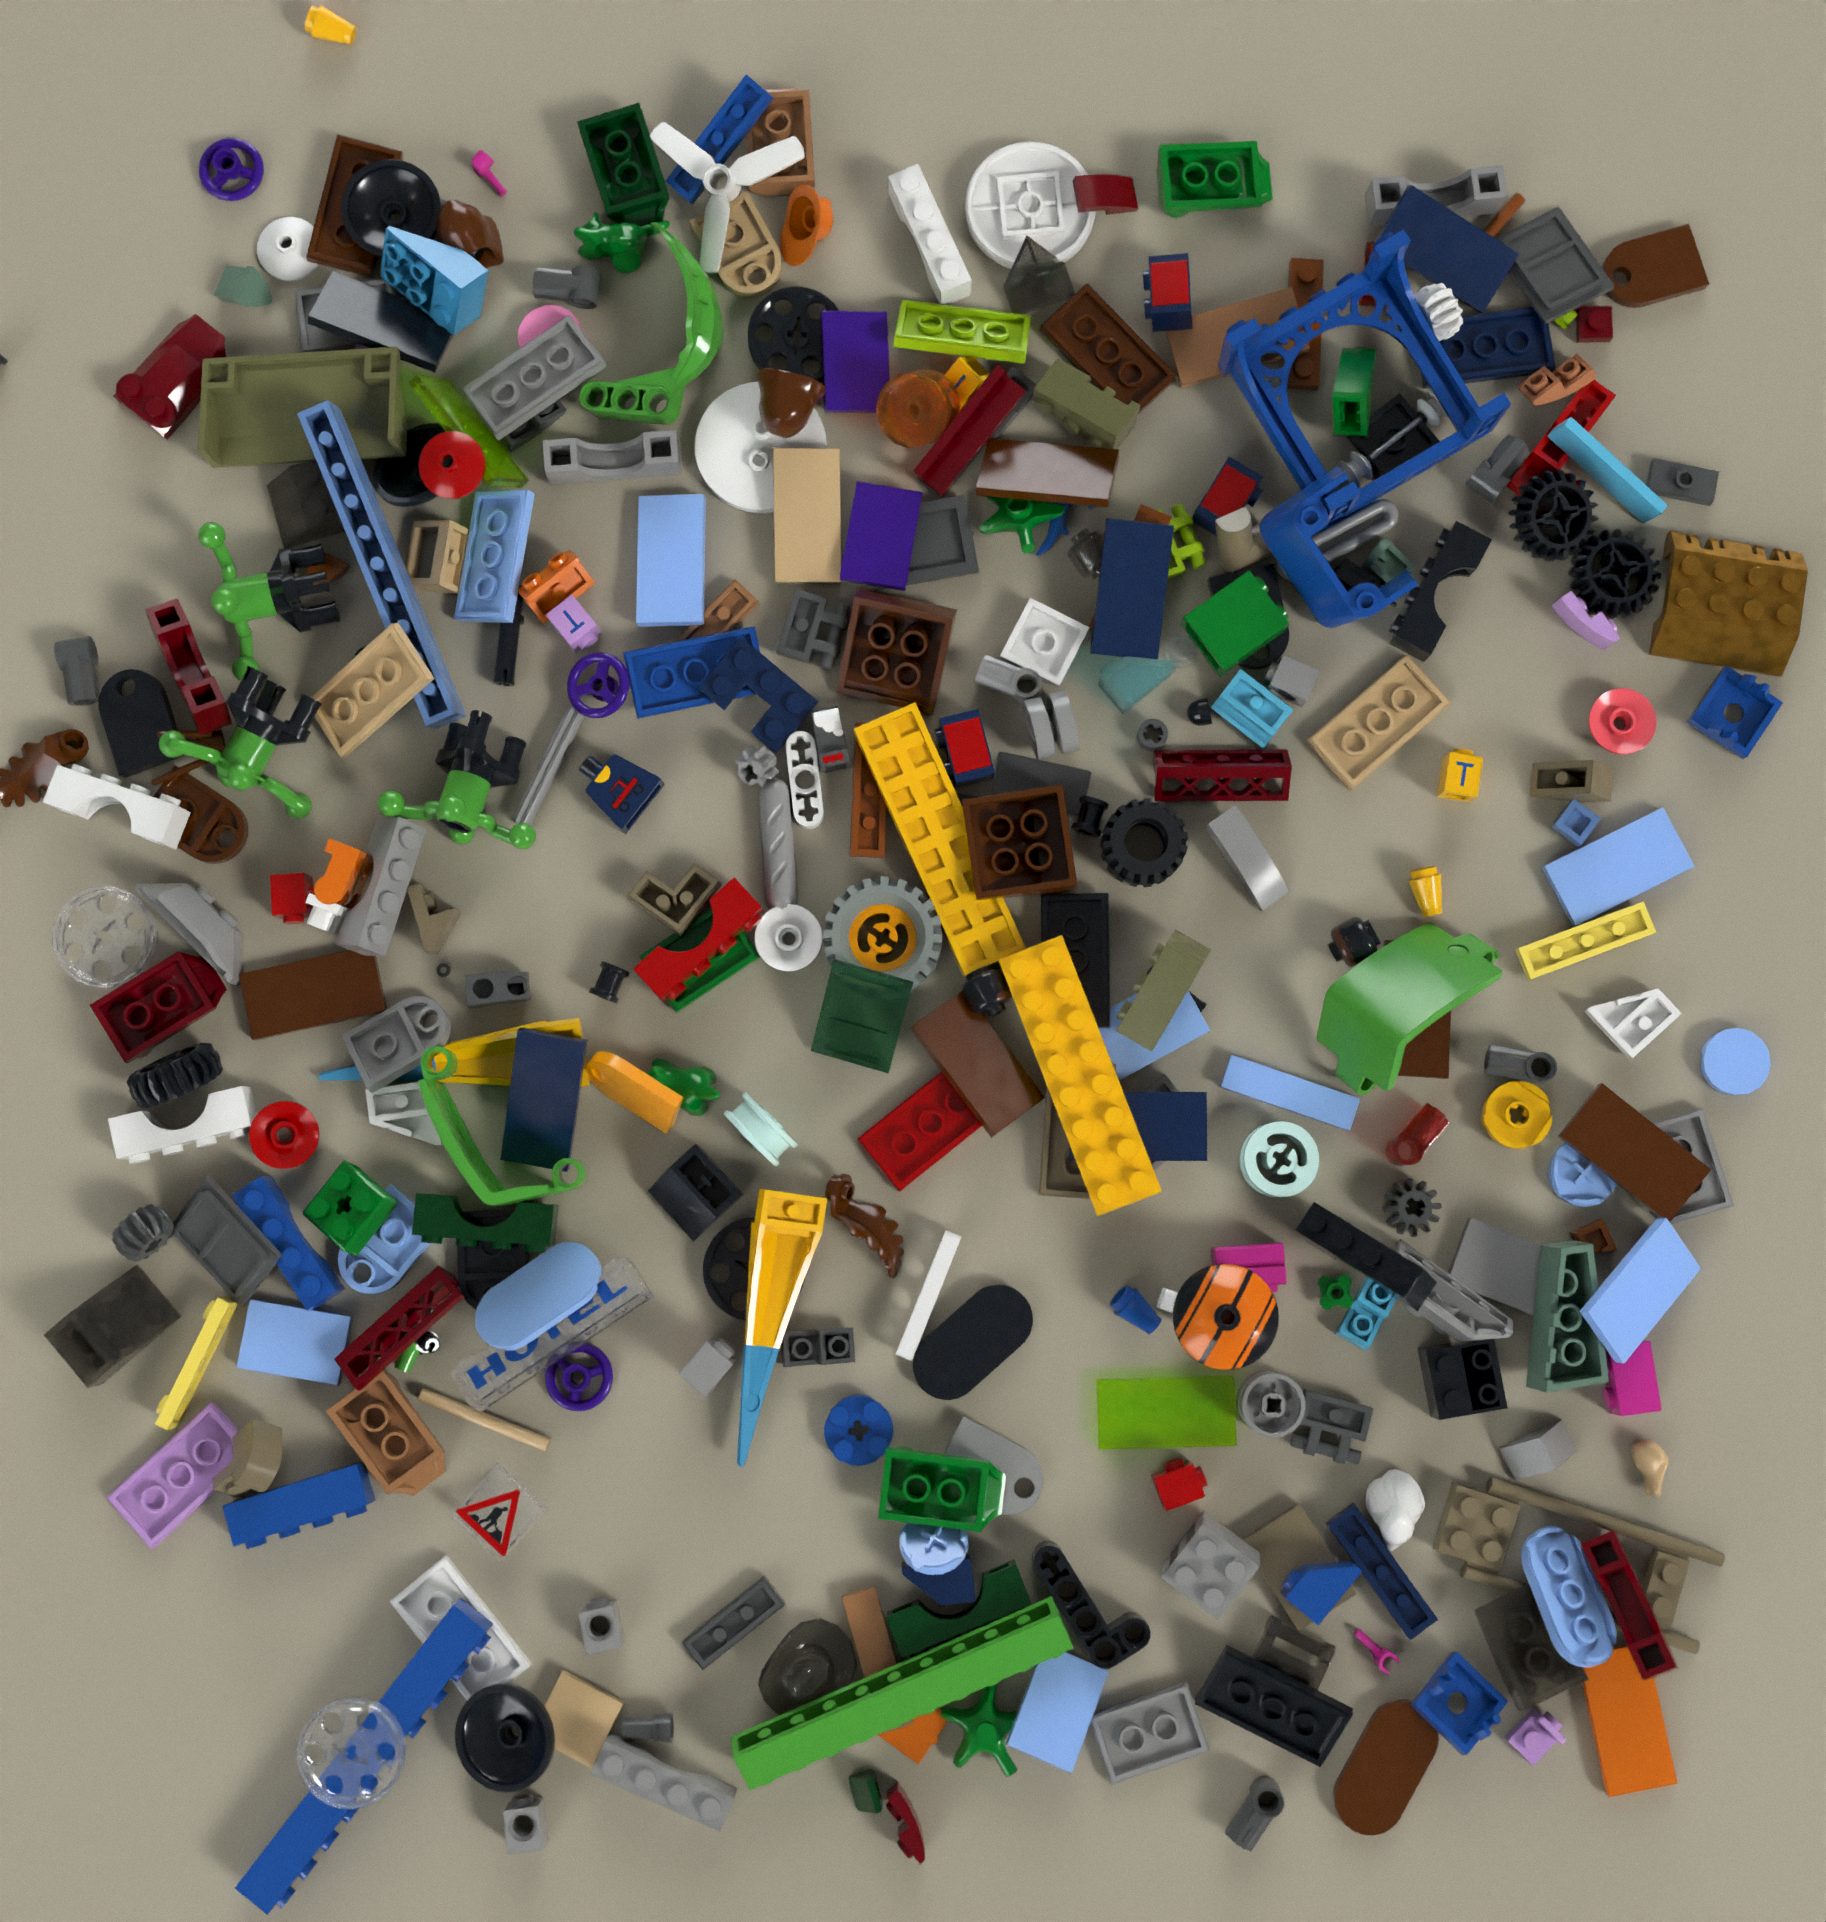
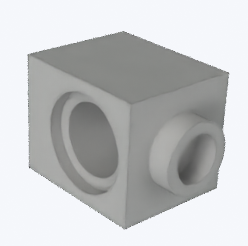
M1283 654L1278 663L1271 662L1264 680L1269 682L1267 689L1277 697L1302 708L1310 696L1320 670Z
M598 1597L586 1601L587 1607H583L578 1615L587 1655L622 1647L626 1640L617 1600L607 1602V1597ZM598 1615L606 1617L610 1623V1629L606 1632L596 1630L593 1625V1617Z
M532 1794L513 1797L512 1802H509L503 1810L508 1854L543 1850L548 1842L543 1797L533 1799ZM520 1815L529 1816L533 1821L534 1827L531 1829L522 1828L518 1824L517 1817Z

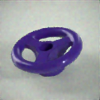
M225 138L213 143L205 150L199 163V177L202 185L211 195L224 201H237L250 196L259 187L264 175V164L258 150L247 141L238 138ZM232 148L245 151L251 157L254 169L243 167L240 158ZM211 160L217 171L216 176L212 180L209 176ZM233 164L230 169H226L228 165ZM238 177L250 180L247 185L238 190L226 191L220 189L228 180H235Z
M595 652L582 657L571 669L567 680V694L572 706L580 714L589 718H604L615 713L628 696L630 680L627 669L617 657L609 653ZM599 662L596 674L590 678L589 682L577 686L581 672L590 664ZM610 665L618 674L619 685L616 679L608 675ZM603 682V688L598 691L599 684ZM590 694L599 701L607 702L608 705L602 708H591L586 706L579 697Z
M574 1342L559 1348L551 1356L545 1370V1385L549 1395L559 1406L571 1411H586L598 1406L609 1394L613 1383V1369L606 1354L598 1347L585 1342ZM577 1352L586 1353L593 1356L599 1364L587 1368L582 1364L571 1363L566 1356ZM557 1366L564 1371L562 1382L565 1388L570 1391L569 1399L562 1395L556 1386L555 1372ZM575 1371H580L583 1374L584 1379L582 1383H576L573 1380L572 1376ZM603 1374L602 1385L598 1392L591 1398L580 1401L581 1392L588 1387L591 1378Z

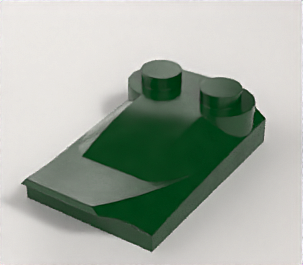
M640 103L577 121L607 218L616 224L627 222L639 226L663 221L670 197Z

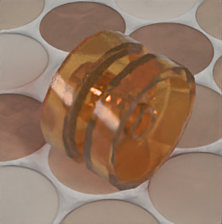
M924 369L899 374L889 380L879 393L876 405L878 423L884 434L897 445L915 448L935 443L961 411L959 394L953 382L943 373Z

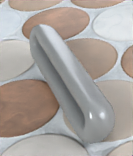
M1380 499L1311 537L1327 562L1330 563L1391 530L1398 521V510L1391 501ZM1276 561L1279 575L1286 580H1290L1279 562Z
M772 778L765 783L763 788L760 786L758 792L765 900L769 909L776 906L784 909L788 904L797 905L798 901L791 792L789 786L784 781Z

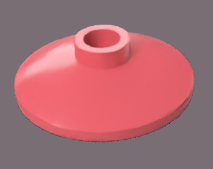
M1618 688L1607 691L1594 702L1589 713L1588 724L1593 739L1600 747L1614 754L1627 755L1641 750L1651 741L1656 730V714L1651 703L1642 694L1631 689ZM1615 719L1622 720L1624 724L1623 729H1617L1614 726Z

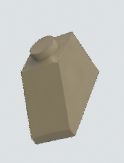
M1595 760L1533 763L1530 796L1561 801L1575 799L1580 803L1611 802L1614 768Z

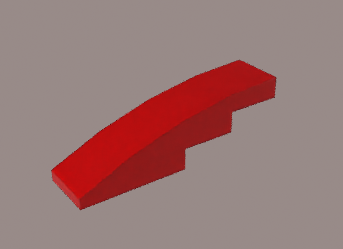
M1596 380L1579 389L1506 487L1518 496H1521L1518 488L1521 485H1528L1527 479L1531 476H1538L1543 471L1553 472V470H1560L1569 459V456L1547 437L1554 427L1569 417H1572L1589 432L1616 395Z

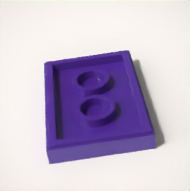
M822 311L820 313L823 385L826 387L823 397L824 413H889L891 411L887 312Z
M856 482L840 581L906 591L922 492Z

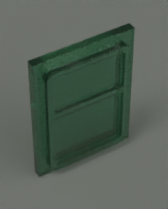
M834 959L811 1051L889 1073L913 981Z

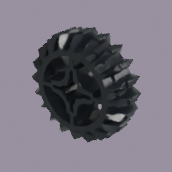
M1553 470V472L1543 471L1538 476H1531L1527 479L1528 485H1521L1518 488L1521 496L1511 499L1517 505L1516 510H1511L1508 513L1512 517L1515 516V523H1512L1509 528L1518 530L1513 540L1516 542L1524 541L1521 550L1531 552V557L1535 559L1543 558L1545 561L1565 560L1569 555L1580 553L1579 546L1584 543L1589 544L1586 535H1592L1596 532L1590 526L1591 522L1599 519L1597 516L1592 515V509L1596 508L1599 504L1589 501L1594 491L1584 490L1586 481L1582 479L1576 480V474L1564 473L1562 470ZM1563 496L1567 499L1569 505L1564 502ZM1553 512H1562L1559 515H1555L1554 519L1545 520L1546 517L1553 516ZM1537 526L1543 529L1545 537L1548 536V540L1540 533Z
M1616 529L1612 535H1610L1608 530H1604L1599 534V538L1596 535H1592L1588 538L1589 544L1584 543L1579 546L1580 553L1575 554L1571 559V563L1575 567H1572L1568 572L1569 576L1577 579L1570 583L1569 588H1579L1580 592L1576 597L1585 598L1588 610L1594 606L1596 607L1595 615L1601 611L1604 614L1606 611L1610 619L1616 618L1618 613L1623 619L1630 616L1631 611L1635 614L1639 613L1643 609V605H1648L1652 601L1650 594H1655L1659 589V586L1654 582L1658 581L1662 574L1653 570L1660 565V560L1650 559L1655 548H1649L1646 551L1642 547L1646 542V538H1641L1638 542L1633 541L1634 532H1629L1623 538L1621 529ZM1601 553V569L1592 574L1591 565L1593 558L1596 554ZM1621 554L1627 557L1631 562L1623 559ZM1609 571H1611L1612 574H1617V573H1618V575H1620V574H1623V575L1618 578L1617 575H1611V574L1606 575V574H1607ZM1637 574V588L1634 594L1629 596L1627 591L1630 587L1628 579ZM1598 587L1606 589L1609 595L1602 592Z
M200 1043L185 1047L182 1050L163 1056L131 1074L127 1081L130 1089L129 1093L132 1099L136 1101L138 1107L149 1108L164 1104L216 1079L223 1071L221 1058L211 1043Z

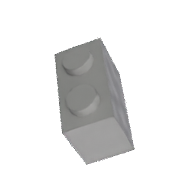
M711 1338L705 1342L680 1371L679 1375L706 1397L738 1361L733 1356L736 1350L722 1338L717 1341Z

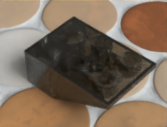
M136 1265L71 1311L46 1332L44 1336L85 1386L90 1388L105 1383L175 1323L181 1315L141 1267Z

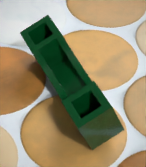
M416 1193L412 1235H421V1242L442 1244V1239L445 1237L456 1238L455 1245L476 1247L477 1240L490 1241V1248L511 1250V1243L525 1244L524 1251L545 1253V1246H555L559 1205L519 1202L515 1211L508 1219L494 1226H483L473 1222L465 1215L460 1207L457 1196Z
M1011 1560L982 1572V1586L976 1602H973L971 1606L955 1614L937 1613L926 1607L919 1599L887 1611L886 1619L901 1657L907 1655L914 1657L930 1650L929 1646L941 1641L946 1643L962 1636L961 1633L973 1628L978 1629L994 1622L993 1620L999 1617L1007 1616L1026 1608V1606L1031 1605V1600L1016 1562Z

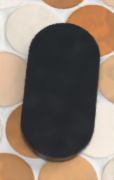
M1005 1285L987 1286L976 1292L918 1345L913 1359V1372L919 1386L930 1396L941 1400H953L969 1393L1029 1337L1033 1325V1314L1027 1299L1016 1289Z

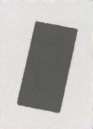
M1001 752L991 795L1063 784L1066 811L1068 814L1078 816L1081 807L1079 799L1080 796L1087 795L1091 772Z

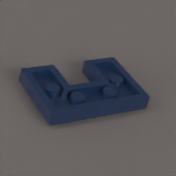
M742 637L737 640L698 688L722 710L729 706L745 685L769 704V709L751 729L750 733L774 753L780 750L788 737L793 734L818 703L814 697Z

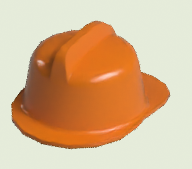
M799 185L790 195L780 248L784 261L790 266H800L805 263L811 256L815 244L827 237L833 226L831 201L828 198L818 196L815 189L809 185Z

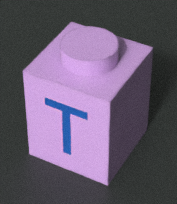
M572 594L546 614L550 623L575 653L580 649L585 651L593 646L598 640L597 636L601 633L597 624Z

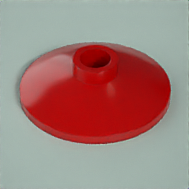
M447 431L436 435L425 445L419 458V473L424 485L432 493L445 499H459L469 495L479 486L485 474L486 461L482 448L472 437L462 432ZM447 457H453L452 466L445 468L444 460Z
M277 1101L262 1108L253 1118L249 1129L250 1146L255 1156L264 1164L277 1169L294 1168L306 1162L315 1152L319 1142V1126L313 1114L303 1105L292 1101ZM284 1127L288 1128L291 1132L290 1137L286 1140L279 1139L277 1137L278 1130Z

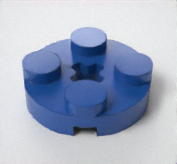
M852 1395L843 1398L831 1409L825 1421L824 1436L828 1448L838 1460L850 1465L862 1466L875 1462L885 1454L886 1448L889 1447L892 1440L893 1423L889 1412L880 1402L866 1395ZM857 1420L861 1421L862 1426H868L869 1432L864 1433L861 1440H856L855 1435L849 1434V1428H853L854 1421Z

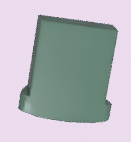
M226 266L213 294L223 302L249 307L265 306L272 303L267 283L253 266H247L246 268Z
M1389 538L1381 540L1361 566L1374 575L1383 585L1406 570L1411 574L1417 567L1393 545L1394 543Z

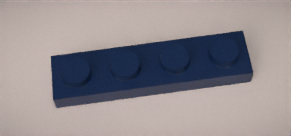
M1354 1503L1325 1523L1353 1563L1362 1570L1361 1574L1409 1640L1415 1638L1438 1620Z

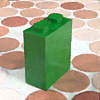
M1250 570L1186 614L1181 622V626L1219 677L1278 637L1289 625L1286 610L1280 603L1276 602L1274 604L1267 594L1269 590L1265 582L1259 576L1254 577Z

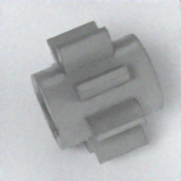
M750 745L735 761L739 765L738 776L750 787L759 783L763 788L769 779L771 780L779 773V770L775 768L777 758L766 746L756 750L753 745Z

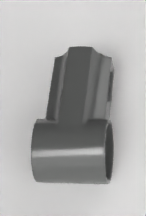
M586 266L574 267L572 271L537 267L533 276V295L538 299L566 301L570 305L581 309H595L598 302L601 273L594 268Z
M1508 434L1496 447L1489 459L1481 463L1465 484L1492 504L1510 482V476L1530 453L1526 442L1518 436Z
M86 636L55 642L54 654L60 670L63 671L68 704L71 706H86L99 701L95 666L98 664V652L93 638Z
M1488 1045L1485 1054L1484 1074L1540 1084L1551 1080L1557 1072L1555 1059L1546 1052L1536 1053ZM1534 1059L1541 1060L1545 1065L1546 1071L1542 1077L1535 1076L1531 1071V1063Z
M1261 1776L1251 1783L1249 1795L1225 1830V1834L1244 1850L1246 1849L1250 1852L1253 1850L1271 1820L1277 1817L1284 1808L1282 1792L1278 1783L1273 1778ZM1262 1792H1274L1275 1797L1269 1803H1261L1258 1801V1798Z

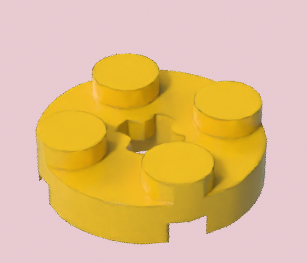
M1526 1081L1506 1082L1495 1087L1487 1095L1482 1107L1481 1123L1486 1129L1487 1134L1499 1145L1506 1148L1524 1149L1541 1142L1550 1131L1552 1125L1550 1102L1546 1094L1532 1083ZM1520 1106L1523 1108L1521 1114L1525 1117V1120L1513 1123L1510 1120L1511 1115L1509 1111L1511 1108L1517 1109Z

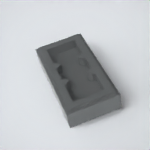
M1654 458L1650 462L1646 485L1657 496L1711 506L1714 503L1719 471Z

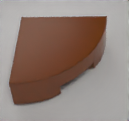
M324 552L326 565L309 567L306 574L325 569L327 579L316 581L314 584L330 582L342 577L348 571L350 565Z
M1598 1219L1569 1232L1574 1241L1592 1243L1595 1253L1618 1251L1603 1219Z

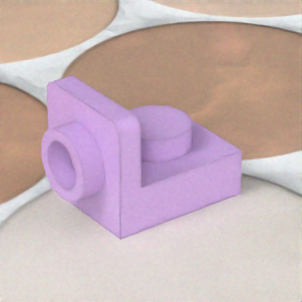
M1534 1708L1504 1737L1532 1766L1557 1741L1563 1744L1567 1740L1559 1732L1563 1726L1548 1711L1542 1715Z

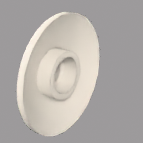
M284 217L270 223L262 231L257 243L258 259L265 271L283 281H296L310 275L319 265L308 262L306 258L314 226L297 217ZM289 240L292 241L290 247L282 248L283 243Z
M788 904L786 908L781 909L776 906L762 916L761 922L756 927V949L764 962L774 969L785 972L803 969L811 964L820 952L822 946L820 924L816 917L804 907ZM788 933L794 934L796 937L794 944H784V935Z

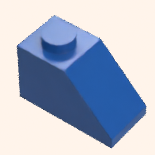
M1351 1561L1302 1565L1298 1571L1293 1569L1287 1574L1282 1582L1284 1588L1280 1593L1319 1626L1362 1570Z

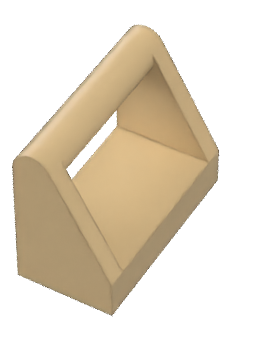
M420 520L412 522L405 567L414 589L458 594L469 533L468 528L452 520ZM424 532L437 533L430 578H417Z

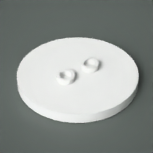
M1042 142L1014 143L995 151L975 170L966 193L965 216L973 240L990 259L1013 270L1037 272L1063 264L1083 247L1093 228L1096 211L1078 213L1072 183L1075 176L1088 175L1087 172L1069 153L1056 146Z
M750 382L724 392L707 408L696 431L695 456L704 482L719 499L742 511L771 513L774 512L773 448H827L826 434L821 418L815 409L811 413L808 424L799 434L789 438H782L771 434L761 422L759 411L761 393L758 382Z

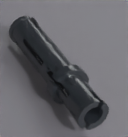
M519 593L517 595L513 623H500L493 684L500 686L503 683L504 672H506L505 686H515L514 678L520 625L524 624V616L521 615L523 598Z

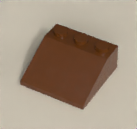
M859 588L854 597L836 693L902 708L915 702L920 712L933 715L957 610Z
M1063 784L962 799L976 900L1044 895L1078 890Z

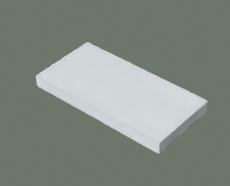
M446 1555L393 1598L390 1603L422 1644H424L451 1607L460 1598L493 1623L487 1632L491 1639L479 1654H476L474 1651L471 1652L465 1660L470 1666L457 1682L451 1679L465 1699L468 1700L476 1692L487 1686L511 1683L528 1669L532 1663Z

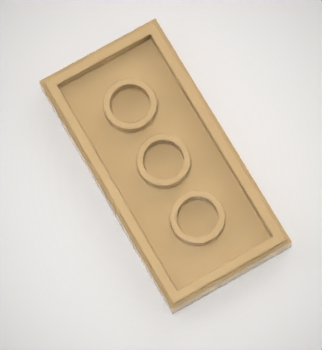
M773 448L775 583H841L840 449Z
M391 623L311 696V698L322 703L315 715V719L340 757H346L435 679L399 623Z
M1406 653L1306 742L1351 791L1443 711L1451 701Z

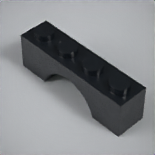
M1458 521L1454 523L1450 530L1446 528L1442 530L1434 545L1439 548L1434 558L1429 556L1419 573L1424 576L1420 586L1410 590L1404 603L1409 605L1404 616L1398 613L1389 629V632L1394 634L1389 642L1390 645L1422 662L1428 659L1446 628L1445 623L1436 611L1434 603L1438 583L1454 576L1470 577L1481 562L1492 541L1491 538Z
M1315 1202L1295 1229L1309 1244L1333 1259H1338L1356 1269L1389 1294L1416 1311L1420 1309L1437 1283L1424 1268Z

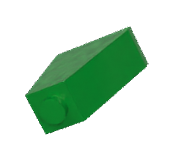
M1365 347L1342 348L1332 394L1334 435L1367 436L1376 375V349H1367Z

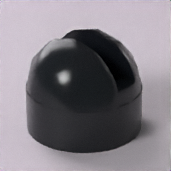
M1208 698L1198 699L1188 707L1187 716L1193 724L1198 726L1212 724Z

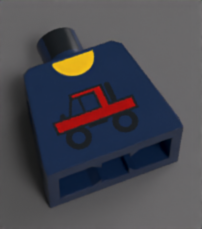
M613 754L605 765L594 756L589 755L579 768L581 773L592 780L585 792L624 834L628 833L665 785L657 775L616 754Z

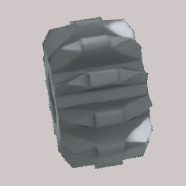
M1412 1178L1405 1180L1404 1187L1399 1182H1395L1392 1186L1397 1195L1389 1192L1384 1194V1198L1392 1202L1391 1206H1382V1212H1392L1393 1214L1386 1220L1387 1225H1394L1399 1222L1396 1233L1404 1234L1408 1228L1411 1237L1418 1236L1419 1228L1424 1233L1430 1232L1431 1228L1427 1220L1438 1223L1440 1220L1437 1215L1432 1214V1209L1442 1208L1441 1203L1431 1202V1199L1438 1194L1437 1191L1430 1190L1425 1193L1427 1182L1420 1181L1415 1187V1182ZM1407 1201L1417 1202L1418 1208H1414L1417 1211L1416 1214L1406 1213L1405 1207H1409L1406 1204Z
M150 1204L144 1208H138L136 1212L128 1214L125 1220L120 1221L119 1227L114 1229L112 1233V1242L116 1245L115 1248L122 1256L124 1255L128 1261L138 1262L143 1258L148 1259L151 1254L158 1252V1249L167 1244V1240L174 1233V1224L170 1221L171 1218L165 1211H162L158 1206Z

